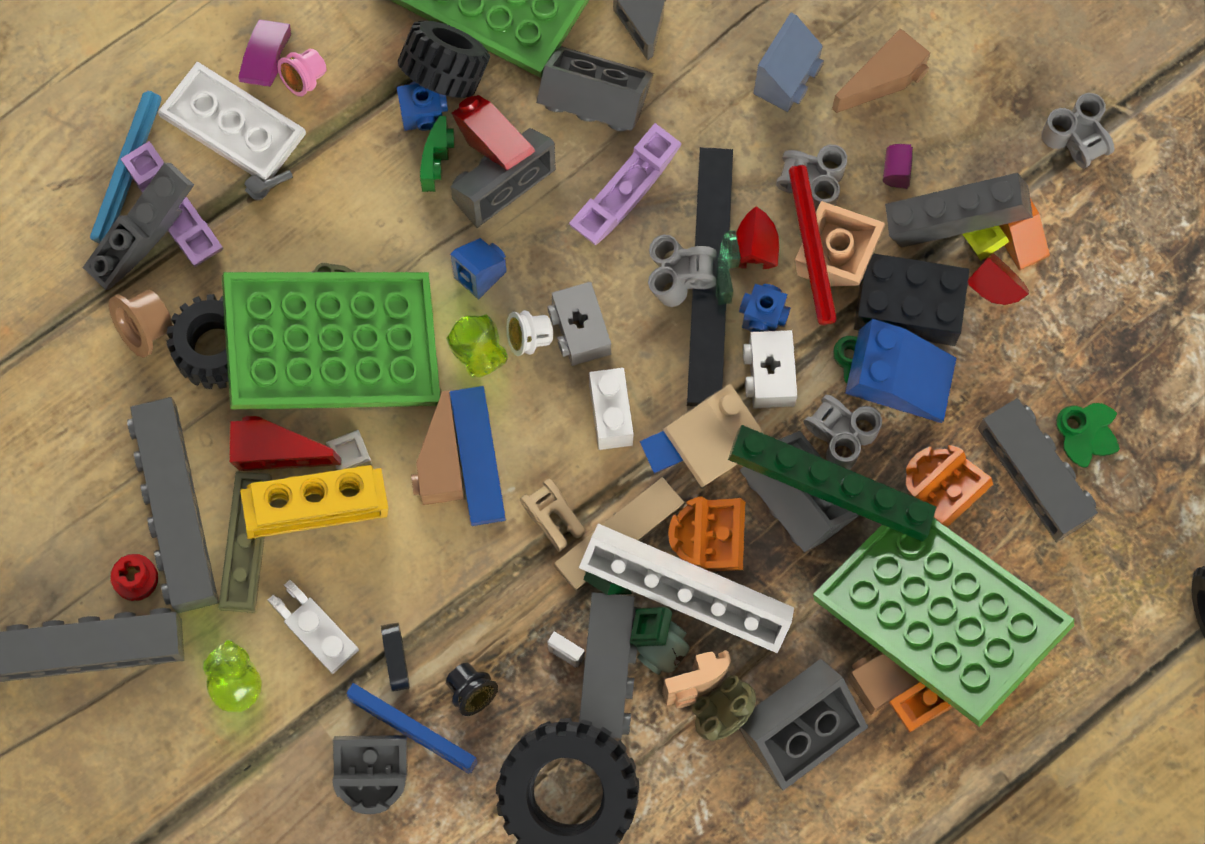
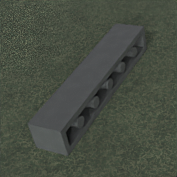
M172 397L131 406L132 418L127 419V425L131 439H137L139 451L134 452V459L138 472L144 471L146 483L141 484V493L145 505H151L153 516L148 517L147 521L151 537H157L160 550L154 551L159 572L164 571L167 583L161 584L165 604H171L177 614L219 604L178 408Z
M169 608L150 610V615L136 616V613L122 612L115 614L114 619L100 620V617L87 616L79 618L78 623L64 624V621L52 620L43 622L42 627L29 629L28 625L17 624L7 626L6 631L0 632V682L185 661L182 619L176 612H171Z

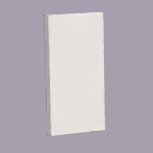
M198 61L158 111L162 119L249 174L257 175L263 182L274 177L306 135L303 127Z

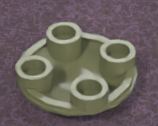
M737 676L727 677L721 686L708 697H701L693 704L692 712L696 715V732L703 739L710 741L724 739L736 732L746 723L754 710L756 703L755 690L748 683L741 682Z

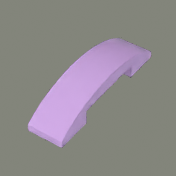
M655 123L634 147V153L595 199L592 200L590 198L570 221L569 225L596 246L628 215L648 192L680 148L681 142Z
M150 141L121 158L122 163L142 193L164 164V161ZM186 197L179 206L182 213L169 228L168 232L191 264L196 267L222 251L223 247Z

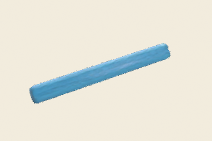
M152 91L142 94L90 235L91 240L100 243L122 210L133 178L122 163L121 158L145 144L162 101L161 96Z

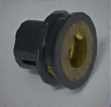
M469 663L458 665L446 678V685L454 693L452 703L455 707H459L460 713L464 716H471L482 711L492 702L498 692V685L495 681L491 680L489 673H478Z

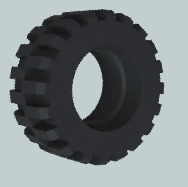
M571 718L560 719L559 722L555 723L548 721L539 725L537 729L530 730L525 734L503 762L500 769V778L496 783V794L499 795V802L496 805L499 816L504 817L505 823L503 827L508 836L513 834L518 840L516 844H619L633 821L640 790L639 778L636 777L635 773L636 765L633 758L628 757L626 753L627 748L621 740L616 741L610 736L612 732L604 727L598 729L592 726L591 721L582 719L581 722H572ZM559 758L576 759L587 764L598 775L602 784L603 797L598 811L589 820L579 824H564L551 819L540 809L534 797V784L539 771L549 762Z

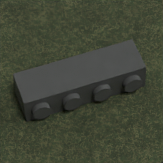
M1019 173L885 204L889 236L901 248L1033 218L1029 187Z
M1016 398L983 418L978 430L1057 543L1092 521L1098 514L1095 509L1096 502L1088 491H1083L1075 480L1076 474L1070 464L1065 461L1062 462L1055 452L1056 446L1052 438L1047 433L1043 434L1036 425V417L1028 405H1022L1020 400Z
M592 592L579 722L583 719L591 721L592 726L598 729L604 727L612 732L610 736L613 739L619 741L622 740V734L629 735L631 713H624L625 699H633L634 678L627 677L628 663L636 664L637 647L630 643L636 609L641 607H634L635 596L606 595L605 593Z

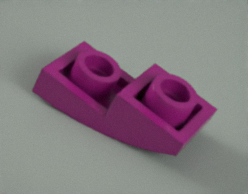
M258 20L244 53L238 76L239 82L271 87L278 74L277 64L278 60L281 59L280 54L292 34L290 24Z

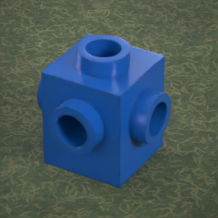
M414 81L410 85L397 87L404 131L413 129L431 130L439 116H443L442 112L448 111L445 95L428 90Z
M755 284L751 294H744L740 305L739 313L744 314L742 328L750 332L777 331L778 325L785 327L791 309L785 306L788 294L783 293L780 288L771 284H763L762 286Z

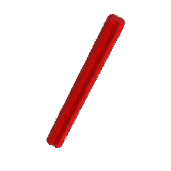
M805 165L792 166L789 168V176L817 320L820 325L832 324L836 322V313L807 167Z

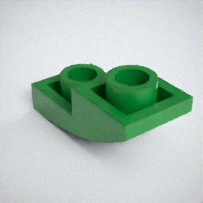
M439 116L425 143L420 167L422 192H436L435 180L442 179L441 161L449 160L448 148H455L454 128H448L446 116Z

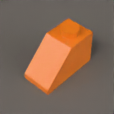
M1032 200L1033 218L999 225L1009 240L1004 246L1019 271L1050 255L1040 214Z

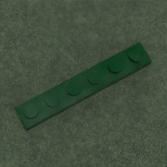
M741 425L738 429L728 457L729 461L922 542L928 537L936 506L744 425Z

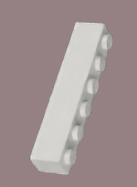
M597 524L579 566L584 571L775 653H778L792 623L794 607L601 524Z

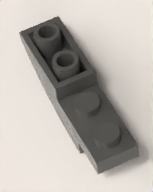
M164 163L127 215H119L82 268L105 290H109L129 273L169 230L182 213L179 206L194 184L172 163Z

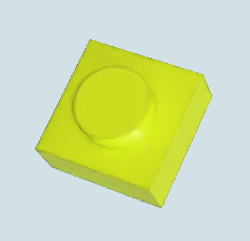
M999 226L962 234L981 261L1009 242Z

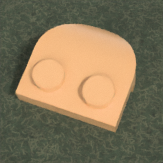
M725 650L719 653L717 658L713 652L695 655L692 672L665 679L662 693L666 706L675 704L676 708L690 706L696 703V697L705 695L716 688L723 680L731 662L729 652Z

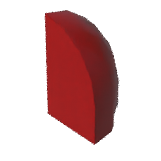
M757 206L746 214L735 233L730 262L732 266L742 269L747 268V263H763V269L778 266V232L767 213Z
M994 253L968 279V285L991 303L1008 305L1019 302L1029 295V290L1025 283Z

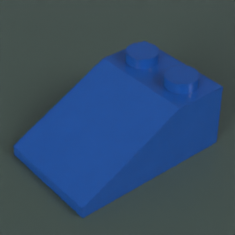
M872 319L858 332L845 394L942 423L945 418L957 358L904 328Z

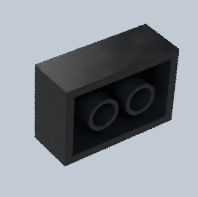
M873 253L860 282L854 330L859 331L869 321L875 319L904 328L928 342L955 346L962 331L970 269Z

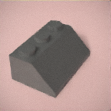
M561 46L544 66L536 103L545 105V108L552 112L566 111L576 114L577 118L583 121L594 122L596 120L606 123L610 128L617 131H632L639 120L654 73Z
M529 128L521 135L533 146L535 150L533 154L509 170L504 169L484 156L479 162V166L470 172H462L454 179L450 186L452 200L476 228L480 227L556 170L555 143L550 137Z
M801 431L779 439L784 443L822 458ZM744 466L740 469V472L747 479L750 488L759 494L767 504L770 513L782 523L789 532L792 541L800 546L804 553L821 545L860 516Z
M820 659L755 706L750 717L739 730L750 749L782 790H785L866 730L868 725L843 677Z

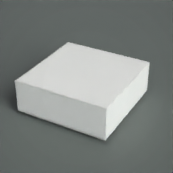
M359 430L326 442L327 446L332 448L341 457V465H335L337 470L372 464Z
M555 631L547 642L549 652L575 668L579 667L585 657L584 649Z

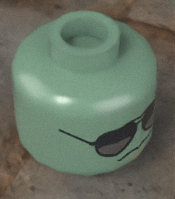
M671 621L666 645L637 647L640 653L637 658L658 675L662 671L672 673L690 650L688 643L683 639L687 632Z

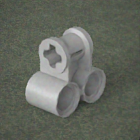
M1085 93L1077 99L1072 111L1066 108L1053 110L1042 130L1043 142L1053 149L1067 146L1074 161L1084 169L1090 166L1091 161L1099 156L1112 154L1115 150L1113 140L1099 123L1106 110L1104 100L1095 93ZM1081 110L1090 111L1093 117L1084 115ZM1053 125L1062 126L1066 132L1057 131Z
M830 144L820 149L817 157L796 150L785 151L782 157L785 163L781 176L776 180V186L782 191L793 194L789 168L805 165L808 171L815 212L821 201L836 206L840 193L838 182L841 181L847 165L845 150L838 145ZM832 161L838 165V168L829 169L823 163ZM825 191L831 198L821 199L815 193Z
M665 234L656 237L650 244L649 254L659 268L655 269L649 276L648 285L652 293L662 304L669 307L678 306L687 297V289H708L716 285V277L713 276V260L716 259L717 252L714 248L695 246L683 249L674 237ZM674 250L672 256L664 260V256L669 251ZM670 282H673L672 287L669 290L663 292V288L665 287V285H667Z
M826 394L821 399L822 404L812 417H806L803 422L812 434L829 444L826 452L827 461L850 470L858 459L861 445L871 444L876 439L882 426V418L880 413L871 406L859 407L852 413L839 400ZM866 420L872 425L873 430L868 432L862 431L857 427L856 422ZM837 446H846L851 450L852 456L842 458L837 455L835 448Z

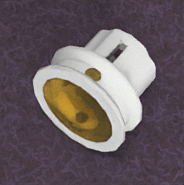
M523 310L520 314L517 312L509 314L506 326L507 338L514 355L521 356L523 353L531 355L536 347L550 345L553 340V327L547 315L532 316L526 310Z

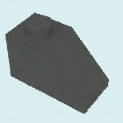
M613 0V10L645 58L649 60L654 55L664 16V2L666 0Z

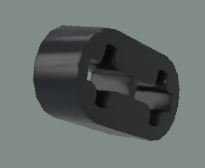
M399 622L381 625L391 690L393 692L409 689L410 683Z

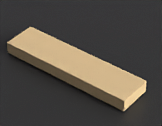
M661 477L602 525L641 541L684 507L685 502L667 481ZM594 532L554 563L555 568L576 593L588 584V582L583 580L586 571L580 569L579 566Z

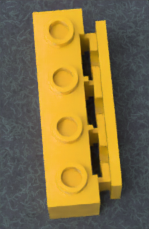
M371 465L303 476H292L265 482H254L248 484L247 489L240 490L247 539L388 516V503L382 469H373ZM351 488L357 494L352 497H346L341 491ZM310 494H318L322 497L318 502H310L305 498ZM276 499H282L287 502L282 508H275L270 505Z

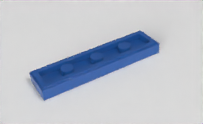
M484 386L450 391L471 526L506 521Z
M352 683L346 693L351 703L400 733L407 735L410 739L466 773H472L478 763L475 756L355 683Z

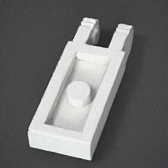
M289 580L284 584L286 591L293 598H296L301 606L291 614L279 597L272 595L268 602L285 619L284 623L334 674L359 649L311 597L308 599Z

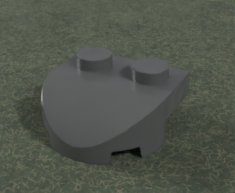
M407 735L334 736L333 787L337 797L340 796L351 807V810L361 814L381 813L388 810L402 795L408 773Z

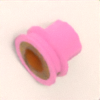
M308 49L301 54L290 52L286 58L282 57L278 60L277 64L281 80L297 96H304L307 91H312L316 87V80L327 71L324 59L314 49Z

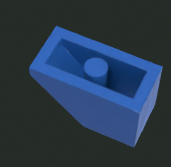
M481 238L456 248L450 254L454 279L478 300L507 272L504 252L494 243L488 245Z

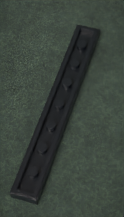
M700 147L695 246H707L716 250L717 257L713 260V276L716 277V285L708 289H692L687 406H697L723 387L733 149Z

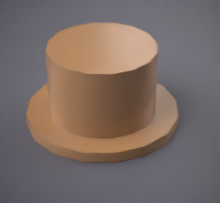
M146 290L130 300L118 294L109 299L110 316L125 344L139 357L145 358L152 354V342L167 334L168 326H173L169 311L160 297L153 291Z

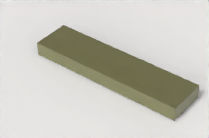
M239 471L235 473L218 606L221 611L256 612L265 537L247 539L240 490L247 489V485L254 482L271 481V474Z

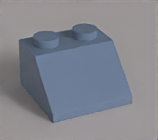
M789 14L758 64L753 93L786 112L790 110L794 102L800 104L808 89V86L805 85L810 76L815 78L824 63V60L820 59L823 45L797 15Z

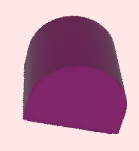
M893 144L886 148L883 182L886 185L904 189L910 187L913 147H911V144Z

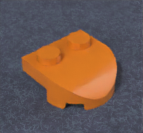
M948 445V449L933 450L932 447H927L918 452L906 467V487L909 495L936 506L934 518L947 528L993 486L992 478L966 459L965 452L962 449L952 445Z
M703 496L687 501V506L678 515L672 517L669 525L668 537L672 550L676 552L680 559L710 572L743 570L746 502L741 498L707 500Z

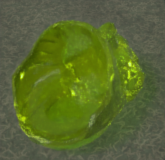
M487 314L462 317L454 324L446 338L450 350L461 363L466 365V371L471 377L481 378L491 374L503 366L508 359L506 349L499 345V334L496 324Z
M226 640L224 644L217 646L208 655L207 659L203 661V669L208 676L206 682L208 694L216 706L223 711L233 713L243 712L256 702L261 693L262 681L259 672L251 662L245 649L235 644L232 640Z

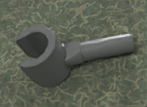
M288 170L264 182L257 175H252L245 181V186L247 187L245 191L253 199L262 200L271 188L293 178V175Z

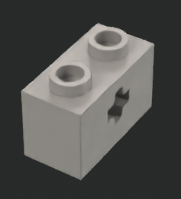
M587 282L552 292V305L547 306L552 325L558 324L562 336L557 337L562 356H569L571 365L574 366L611 355V341L592 283ZM579 320L580 325H583V328L577 329V326L573 324V322Z

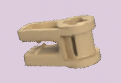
M547 479L543 482L544 486L530 496L525 494L520 498V501L530 517L540 526L557 551L560 552L567 546V542L559 531L560 527H557L550 518V514H557L567 527V532H570L576 539L585 534V529L567 505L565 498L551 479Z

